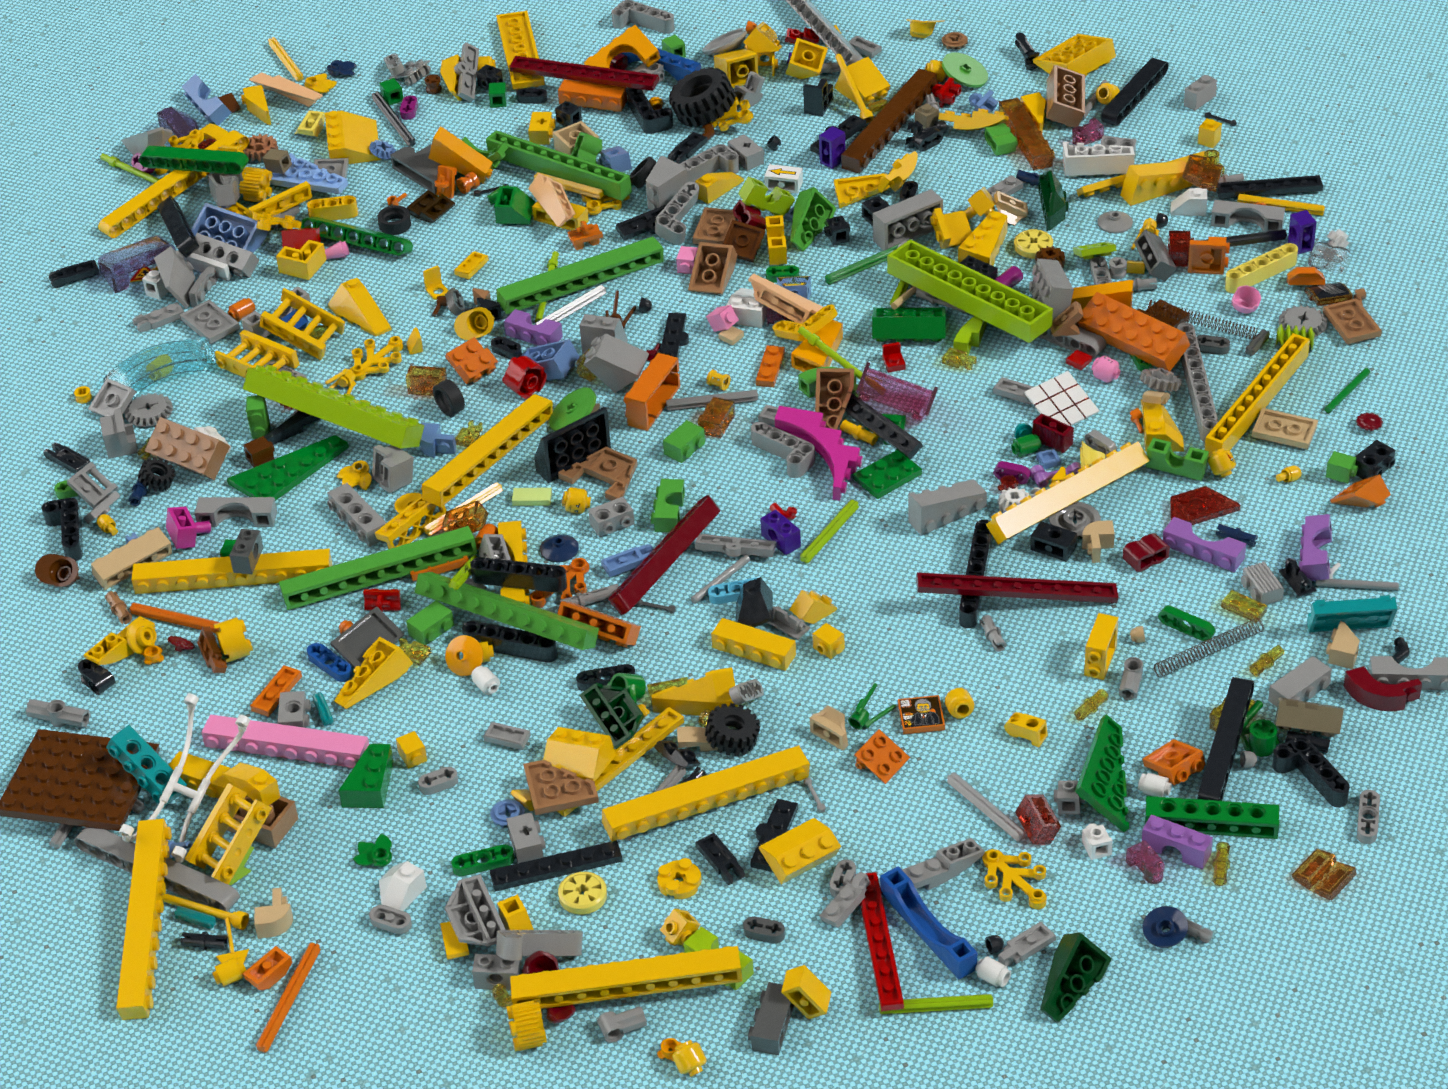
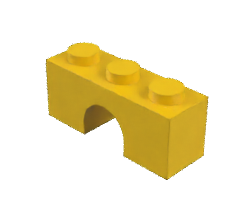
M783 215L765 216L769 264H787Z

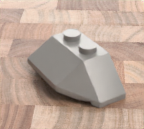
M159 127L127 137L121 141L132 155L136 153L142 154L147 146H164L173 132L170 129Z
M481 875L459 880L456 889L445 906V911L458 941L482 946L497 944V931L506 929Z

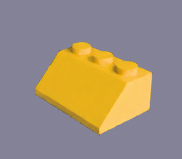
M557 727L547 739L543 760L551 762V765L558 769L565 768L574 772L581 779L586 780L588 778L595 782L616 757V753L609 735Z
M815 818L759 846V850L781 885L836 856L841 848L831 829Z

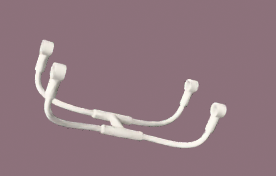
M188 693L184 700L188 710V727L180 762L175 767L159 799V805L148 819H156L164 805L167 804L173 791L192 798L193 800L187 810L188 814L179 842H185L191 818L195 815L206 793L212 775L242 738L250 722L247 716H238L235 722L238 726V734L213 764L206 777L202 779L197 791L183 786L177 782L183 772L182 768L188 755L193 730L194 710L199 700L196 695ZM122 824L119 834L122 835L123 841L130 843L136 840L137 832L133 834L134 828L127 824ZM175 846L171 855L175 857L176 862L182 863L187 850L180 846Z

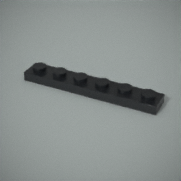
M1320 175L1223 182L1216 184V191L1219 199L1237 198L1239 194L1252 196L1297 194L1323 191V183Z
M851 394L845 409L847 415L910 460L923 447L919 440L857 396Z
M616 840L489 871L494 891L496 892L623 862Z

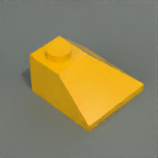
M797 38L785 74L798 79L820 75L828 48Z

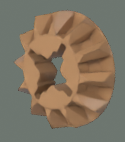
M951 32L942 37V43L947 49H960L968 44V38L962 33Z

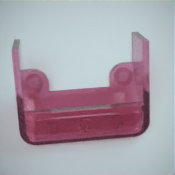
M866 363L856 390L859 399L865 402L872 400L912 415L911 418L918 421L927 419L938 387L935 386L933 390L871 369L869 368L870 363Z

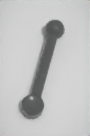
M642 599L636 603L637 606L644 605L667 610L671 614L676 611L674 605L663 606L644 602Z

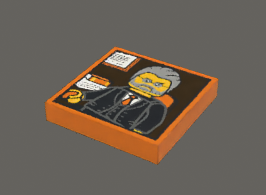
M939 695L898 699L903 734L945 730Z

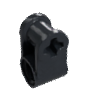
M88 659L78 663V671L82 674L81 682L96 695L102 694L116 683L111 672Z

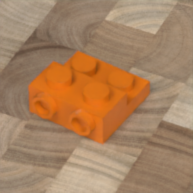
M1208 236V241L1190 240L1188 273L1224 275V268H1228L1229 257H1225V255L1229 253L1230 243L1226 242L1227 237Z
M475 337L445 355V358L466 385L472 381L473 383L479 381L485 373L491 374L496 369L498 363L488 348L484 349Z
M1175 739L1142 759L1145 767L1157 771L1159 776L1169 778V783H1172V785L1185 782L1188 776L1201 772L1206 765L1202 750Z

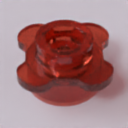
M1010 475L1003 476L998 490L1002 492V490H1008L1009 487L1015 489L1019 485V481Z

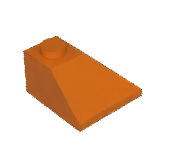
M1379 474L1354 482L1330 499L1333 504L1370 507L1374 505L1376 508L1386 502L1385 499L1391 493Z

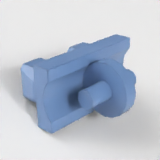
M989 90L983 97L978 93H972L969 97L970 105L975 107L974 111H978V108L988 110V113L997 107L999 101L992 97L994 94L992 90Z

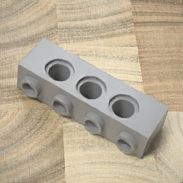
M199 233L195 236L200 247L193 253L228 264L229 270L235 275L250 278L259 262V259L252 252Z
M348 483L327 492L329 499L327 504L330 510L337 513L339 519L344 521L349 529L357 534L361 542L364 541L369 547L381 542V540L376 538L375 532L387 522Z

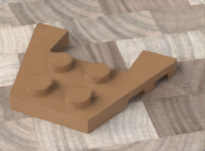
M604 447L589 455L586 461L574 463L571 465L572 468L567 471L561 470L558 476L559 479L570 484H574L584 473L612 485L605 492V498L612 501L624 497L638 464L637 459Z

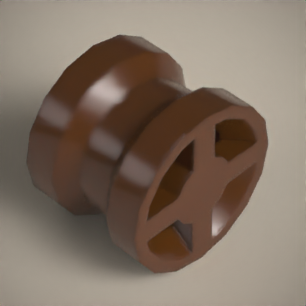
M428 75L425 77L424 81L427 85L426 92L428 94H438L442 91L440 76Z

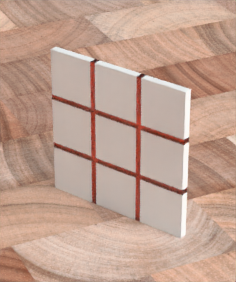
M1069 371L1024 392L1040 414H1045L1069 426L1100 411Z

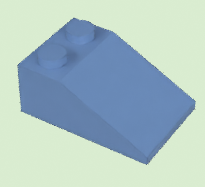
M570 339L527 348L522 355L528 356L544 367V372L547 375L546 380H561L565 378L580 357Z

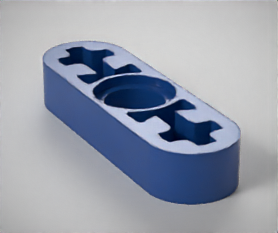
M313 643L307 647L309 661L335 680L346 682L352 678L351 665L323 644ZM328 660L335 661L332 664H325Z

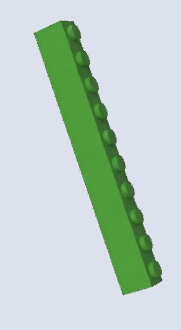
M497 130L486 138L488 151L495 149L502 143L508 146V149L505 151L506 155L502 159L503 161L536 172L602 189L604 195L621 201L632 193L630 175Z
M650 237L497 288V302L500 303V307L507 315L515 309L522 310L663 262L664 248L654 237Z
M469 526L283 580L279 582L286 608L291 610L410 574V571H420L427 569L428 566H437L447 563V561H454L463 558V556L469 557L478 553L474 536Z
M433 572L418 574L414 592L416 594L581 650L595 648L599 632L597 627L463 583L458 590L454 591L453 588L448 586L451 578Z

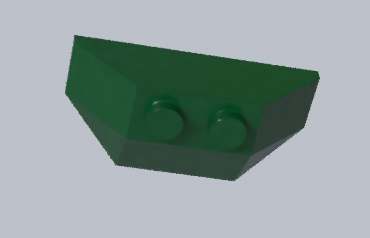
M1047 171L1038 176V191L1046 230L1050 231L1065 220L1066 212L1069 211L1068 201H1066V191H1063L1061 183L1052 171Z
M595 683L579 695L604 733L611 737L615 749L634 737L644 718V714L626 688Z

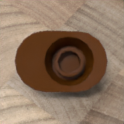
M47 554L42 556L35 565L36 577L45 584L68 587L80 579L78 563L70 557Z

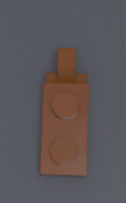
M203 626L197 644L208 668H212L213 673H225L227 664L225 660L221 659V649L217 645L216 637L213 635L210 627Z

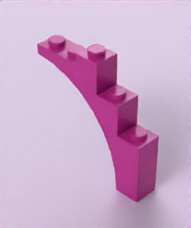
M779 406L775 416V428L814 445L815 451L823 457L833 476L832 500L840 501L842 493L845 494L847 490L846 479L849 480L851 474L856 473L857 468L862 466L863 456H860V448L844 445V439L841 438L842 430L825 428L826 421H823V413Z

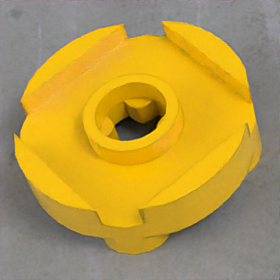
M688 858L671 861L661 865L658 869V888L663 895L674 896V899L689 898L695 895L698 891L697 888L701 886V872ZM676 878H683V881L679 882L678 880H675V879H676Z

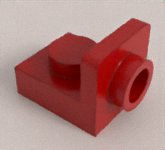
M900 342L882 345V359L887 372L906 370V364L901 354Z

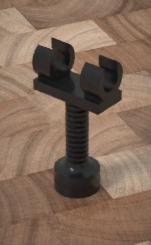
M940 120L935 122L934 126L924 129L923 125L918 121L908 123L907 130L911 129L913 137H907L905 145L909 144L908 148H915L914 141L917 136L932 128L939 129L943 134L946 133V122Z

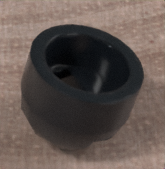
M773 135L768 140L767 146L777 150V145L781 146V140L776 135Z
M1157 213V227H1165L1168 224L1167 215Z
M641 297L638 311L649 312L652 309V302L647 298Z
M991 935L985 938L988 952L995 954L1003 949L1004 941L1001 936Z

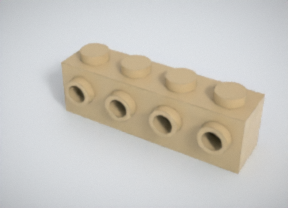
M159 527L149 530L139 538L132 539L126 545L112 550L111 553L104 557L97 558L91 563L92 575L102 588L107 590L132 576L133 564L158 562L172 554L171 542Z

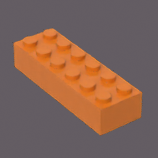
M1099 292L1095 293L1082 310L1084 316L1077 322L1080 328L1103 337L1107 344L1132 356H1136L1155 367L1164 368L1167 371L1172 370L1190 346L1185 332Z

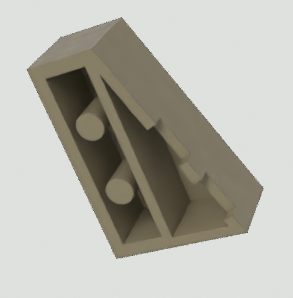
M1279 697L1275 725L1281 729L1291 730L1292 728L1300 729V732L1313 734V731L1322 732L1321 735L1334 737L1335 734H1340L1344 709L1343 707Z

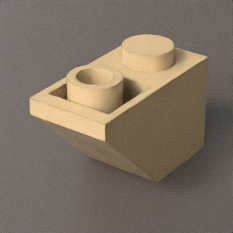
M1340 621L1338 629H1333L1331 637L1333 642H1329L1327 645L1328 663L1353 669L1358 656L1360 640L1345 622Z

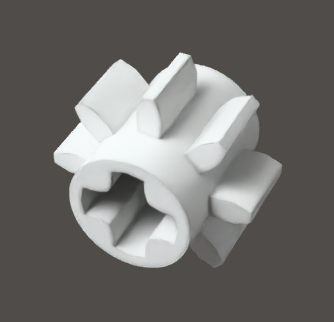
M1337 229L1336 232L1331 230L1326 236L1329 238L1327 243L1337 251L1340 248L1345 249L1349 244L1347 241L1349 236L1340 229Z

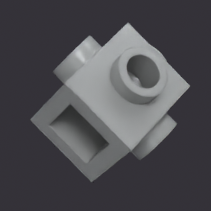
M1067 780L1058 782V789H1054V802L1058 804V814H1080L1081 803H1085V800L1081 799L1075 792L1078 781Z

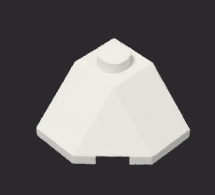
M1189 188L1171 202V215L1206 216L1207 189Z
M408 861L393 866L379 880L381 905L404 911L427 888L424 870Z

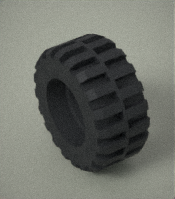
M708 67V69L702 68L699 71L695 70L691 74H687L673 86L669 95V102L678 120L689 127H700V125L716 121L717 118H721L725 112L730 110L735 101V91L726 73L713 67Z

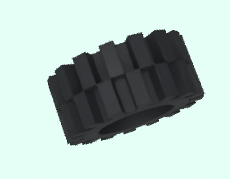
M153 457V459L147 458V460L143 461L139 470V482H143L144 487L148 486L149 490L153 488L154 492H157L158 489L160 492L166 491L170 488L175 477V469H172L173 466L171 464L168 465V461L163 462L162 458H159V460L156 457Z

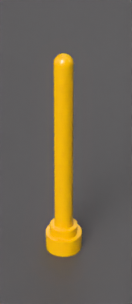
M837 54L835 58L861 111L860 118L865 119L866 124L870 123L874 119L872 111L866 108L842 55Z
M165 893L162 895V900L165 903L182 906L222 920L229 918L230 924L240 930H244L249 923V914L243 911L230 913Z

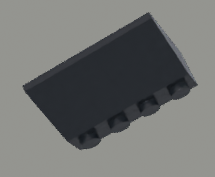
M603 407L541 438L534 457L536 472L550 483L559 478L558 473L561 470L567 471L572 468L571 465L574 463L586 461L589 455L604 447L611 448L607 408Z

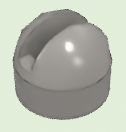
M1242 751L1240 755L1241 767H1254L1257 762L1255 753Z

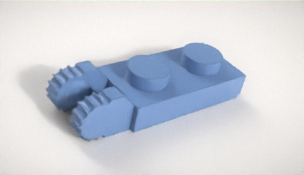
M650 544L631 548L602 559L601 566L609 577L638 567L653 551V547Z

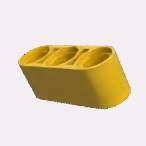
M351 195L314 199L307 203L309 217L341 220L354 218L358 215L356 197Z

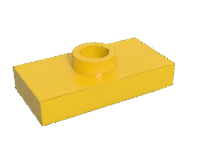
M473 251L454 269V274L470 279L489 261L488 255Z

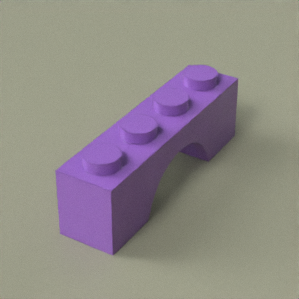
M1330 514L1305 516V524H1302L1303 537H1301L1300 571H1303L1311 581L1327 580L1330 578L1328 551L1319 548L1332 542Z
M1173 517L1163 530V541L1171 549L1229 571L1235 572L1245 559L1246 543L1230 537L1220 541L1203 540L1193 533L1192 523Z

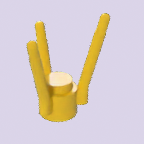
M1152 218L1146 219L1136 239L1144 230L1159 236V230L1156 229V221ZM1134 243L1131 247L1132 250L1136 247Z
M345 368L342 372L325 382L327 385L338 379L329 388H335L338 385L343 388L349 387L346 394H351L353 387L356 385L354 381L356 376L352 370Z

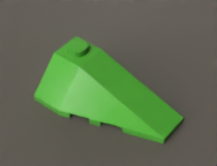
M815 187L799 192L794 205L790 241L800 251H804L814 241V238L826 226V219L833 218L836 207Z

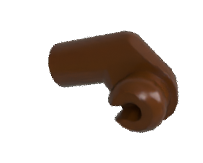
M708 123L702 126L703 132H705L702 135L706 136L708 140L715 135L713 124Z

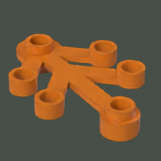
M575 558L570 565H560L567 572V588L562 592L561 599L572 597L570 580L575 576L577 583L574 585L575 593H586L587 588L584 583V574L589 571L588 562L584 558ZM535 590L530 594L531 604L534 607L542 608L546 604L547 598L555 592Z

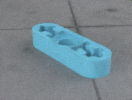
M756 578L713 585L708 589V599L713 604L737 601L740 592L734 593L732 590H741L744 583Z

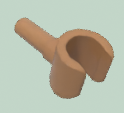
M1364 288L1356 289L1353 297L1354 299L1357 298L1362 306V299L1366 298Z

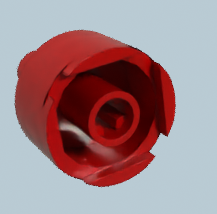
M528 356L513 357L509 361V366L502 378V382L522 398L528 399L536 391L540 392L546 382L547 375L544 372V367Z

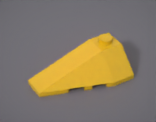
M764 21L755 27L743 42L746 44L744 46L746 49L756 53L777 52L782 48L779 44L780 41L777 39L776 32Z
M379 637L362 656L364 661L360 666L355 667L353 670L355 675L344 684L334 702L347 709L405 674L413 662L399 646Z

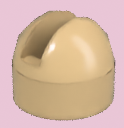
M1138 626L1131 630L1130 636L1132 641L1136 643L1145 642L1143 626Z

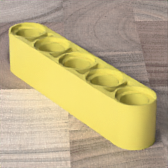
M1287 243L1230 269L1226 273L1225 290L1229 293H1235L1240 286H1253L1295 266L1297 263L1298 247L1295 244Z

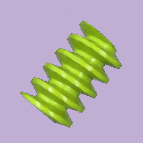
M1282 324L1279 325L1275 347L1278 342H1280L1282 347L1294 333L1310 339L1309 345L1311 350H1313L1315 332H1313L1312 327H1309L1306 332L1305 326H1302L1301 330L1298 331L1297 325L1294 326L1293 330H1291L1290 325H1287L1285 330Z

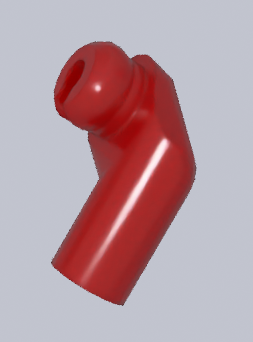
M777 503L770 505L769 509L771 512L776 509L788 520L796 518L797 509L795 507H788L787 510H783Z

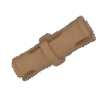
M113 591L108 592L105 599L111 606L112 613L118 617L121 624L131 622L132 615L128 612L126 603L119 598L115 591L114 593Z

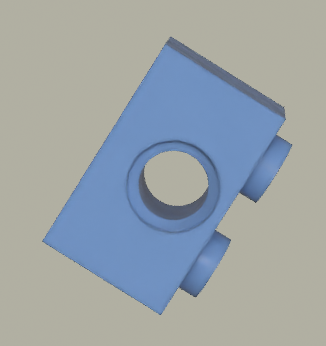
M620 146L601 150V156L599 157L601 166L619 172L632 169L629 153Z

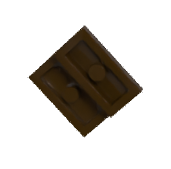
M427 190L407 206L410 215L420 220L434 223L454 207L455 202L443 194L438 197Z

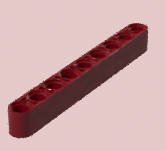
M710 495L701 498L609 597L608 600L620 615L626 614L636 605L719 514L721 510Z

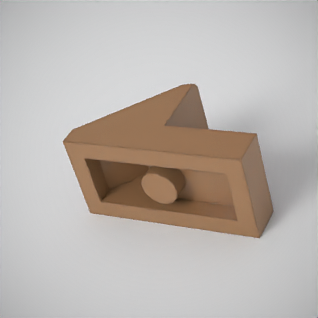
M1075 301L1052 321L1050 329L1054 337L1080 334L1077 322L1084 316L1080 303Z

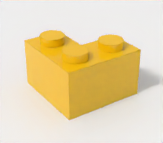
M308 240L300 250L284 246L276 255L279 273L310 280L327 260L324 243Z

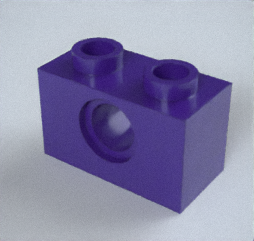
M832 126L819 135L820 163L834 169L842 163L841 155L846 150L845 132Z
M1307 210L1290 214L1288 243L1295 244L1298 247V254L1314 250L1317 221Z
M776 509L760 518L761 536L768 541H776V548L784 555H788L801 547L800 529Z

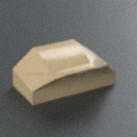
M996 191L994 194L995 205L998 212L1008 215L1009 224L1015 226L1022 218L1028 215L1027 203Z
M827 705L819 713H815L810 717L811 733L842 751L848 747L845 714Z

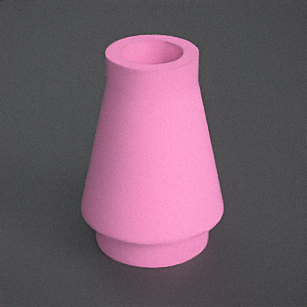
M339 241L325 249L327 260L345 258L346 255L350 254L346 241Z

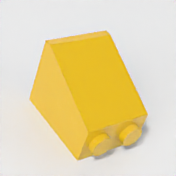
M742 48L715 55L714 69L718 68L724 71L733 88H735V85L744 86L750 71L758 74L757 53Z
M869 57L847 66L865 105H870L875 100L883 99L888 95L891 85ZM841 71L834 88L857 104Z

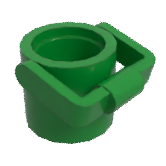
M616 673L607 684L626 688L636 704L637 701L643 698L646 690L645 680L639 674Z
M1258 719L1253 721L1241 733L1240 739L1245 751L1254 752L1259 757L1272 755L1276 745H1279L1277 726L1269 720Z

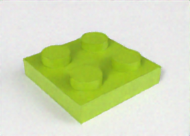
M1107 241L1073 247V254L1083 259L1094 258V255L1109 256L1112 255L1111 252L1117 251L1116 244Z

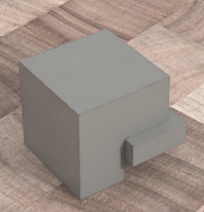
M121 408L113 409L114 415L100 418L108 459L138 453L133 424L124 423Z
M381 445L374 446L372 479L380 483V487L389 493L412 483L414 457L392 445L385 448Z

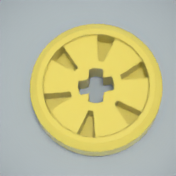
M1026 230L1019 233L1014 239L1015 251L1025 258L1035 259L1036 252L1040 251V248H1046V246L1053 247L1052 236L1042 230Z
M592 872L573 873L563 879L559 885V902L566 911L573 914L584 915L593 913L600 909L607 899L606 883L599 875Z

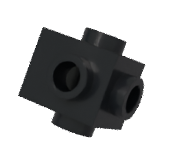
M486 64L476 72L478 86L488 90L489 83L503 82L502 70Z
M565 101L555 108L556 122L567 127L582 121L581 107Z
M843 216L826 219L824 233L826 237H829L833 245L850 242V225Z

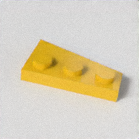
M884 173L834 179L839 209L881 193L877 187L881 183L879 180Z

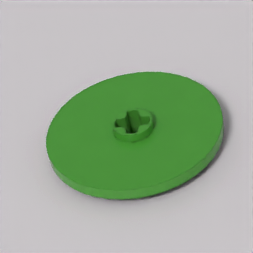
M952 52L946 54L942 60V68L945 73L961 85L978 88L984 86L988 80V73L985 67L969 55Z
M583 387L565 396L550 416L549 424L552 430L557 431L589 415L596 403L595 392L590 388Z

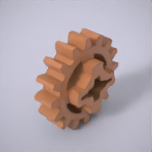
M261 134L258 136L252 135L251 138H248L249 144L243 151L252 161L255 159L260 161L270 149H278L276 138L273 139V136L268 137V134L263 136Z

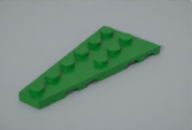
M333 435L227 478V482L230 486L248 497H274L276 501L347 450L349 444L337 435Z
M1106 714L1100 719L1075 792L1081 799L1088 802L1098 813L1102 814L1124 833L1129 829V822L1126 821L1128 807L1125 806L1124 798L1127 797L1125 771L1122 770V764L1125 763L1124 756L1121 755V748L1123 747L1122 727Z

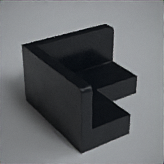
M821 79L817 86L804 84V113L823 116L834 99L833 84H828L826 79Z

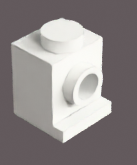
M152 270L142 278L146 296L161 300L169 292L165 288L159 271Z
M1089 824L1085 829H1082V843L1091 860L1112 855L1113 840L1109 837L1104 825Z

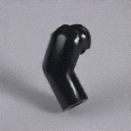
M1398 637L1394 640L1396 653L1392 657L1398 664L1410 654L1408 644L1403 637Z

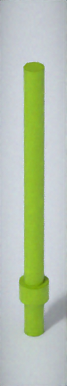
M104 153L100 155V159L108 162L112 167H119L151 183H156L160 180L121 162L117 157H110Z
M557 251L552 252L551 259L547 264L548 271L558 268L559 253ZM547 301L539 303L535 323L543 319Z
M803 326L799 328L798 333L804 336L812 346H817L844 368L854 369V375L880 396L886 393L884 388L827 346L815 333H810Z

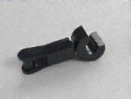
M1017 33L1015 45L1025 58L1026 69L1039 67L1033 63V59L1038 57L1040 53L1034 52L1024 33Z

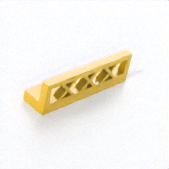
M305 181L249 207L248 210L243 212V215L252 218L253 212L272 213L271 216L273 217L312 198L310 184Z
M421 495L375 532L376 538L386 542L388 549L395 548L393 541L397 537H400L396 547L411 543L424 533V526L447 513L445 505L439 507L440 511L433 515L436 505L422 500ZM426 515L425 523L420 526L422 517ZM413 526L412 533L407 537L408 529Z

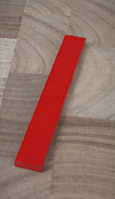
M877 872L865 873L871 883L866 888L865 898L861 901L860 907L881 1012L904 1009V1001Z

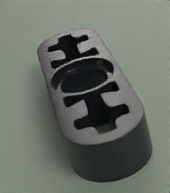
M630 664L582 671L576 676L577 687L579 690L585 691L595 683L607 685L616 673L636 674L635 668ZM605 675L611 676L608 680L601 679Z

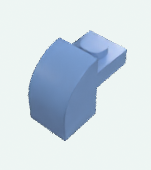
M421 423L425 426L420 441V448L426 456L435 458L436 453L455 454V435L441 434L440 424Z

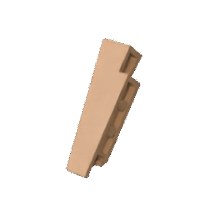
M261 72L249 79L256 85H262L263 89L274 91L308 107L314 105L317 100L323 97L322 94L279 75L271 77Z
M539 173L528 189L554 223L561 227L565 222L573 218L575 212L562 185Z
M752 274L748 279L752 284L753 295L756 301L796 323L802 324L823 308V306L756 274Z

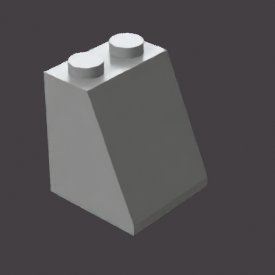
M664 156L659 157L646 179L648 209H656L671 201L684 184L688 182L687 168Z
M584 314L579 325L583 360H586V353L592 347L591 342L596 337L600 338L605 333L626 343L628 342L619 318Z
M605 333L600 338L596 337L591 342L592 347L586 353L587 358L583 365L616 393L640 377L649 353Z

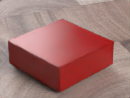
M1078 349L1066 358V364L1079 370L1084 369L1092 362L1091 355Z

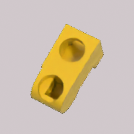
M1013 713L1004 725L1005 731L1010 736L1030 740L1031 744L1036 747H1040L1048 736L1046 720L1025 713Z

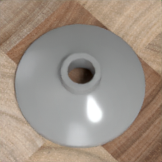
M1109 211L1101 214L1097 223L1103 231L1118 234L1128 231L1133 225V220L1124 212Z

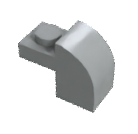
M750 71L744 86L735 85V97H737L739 103L743 100H748L751 107L757 104L763 97L760 91L765 78Z

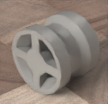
M1121 257L1112 258L1109 261L1111 278H1124L1126 276L1125 268L1127 267V261Z

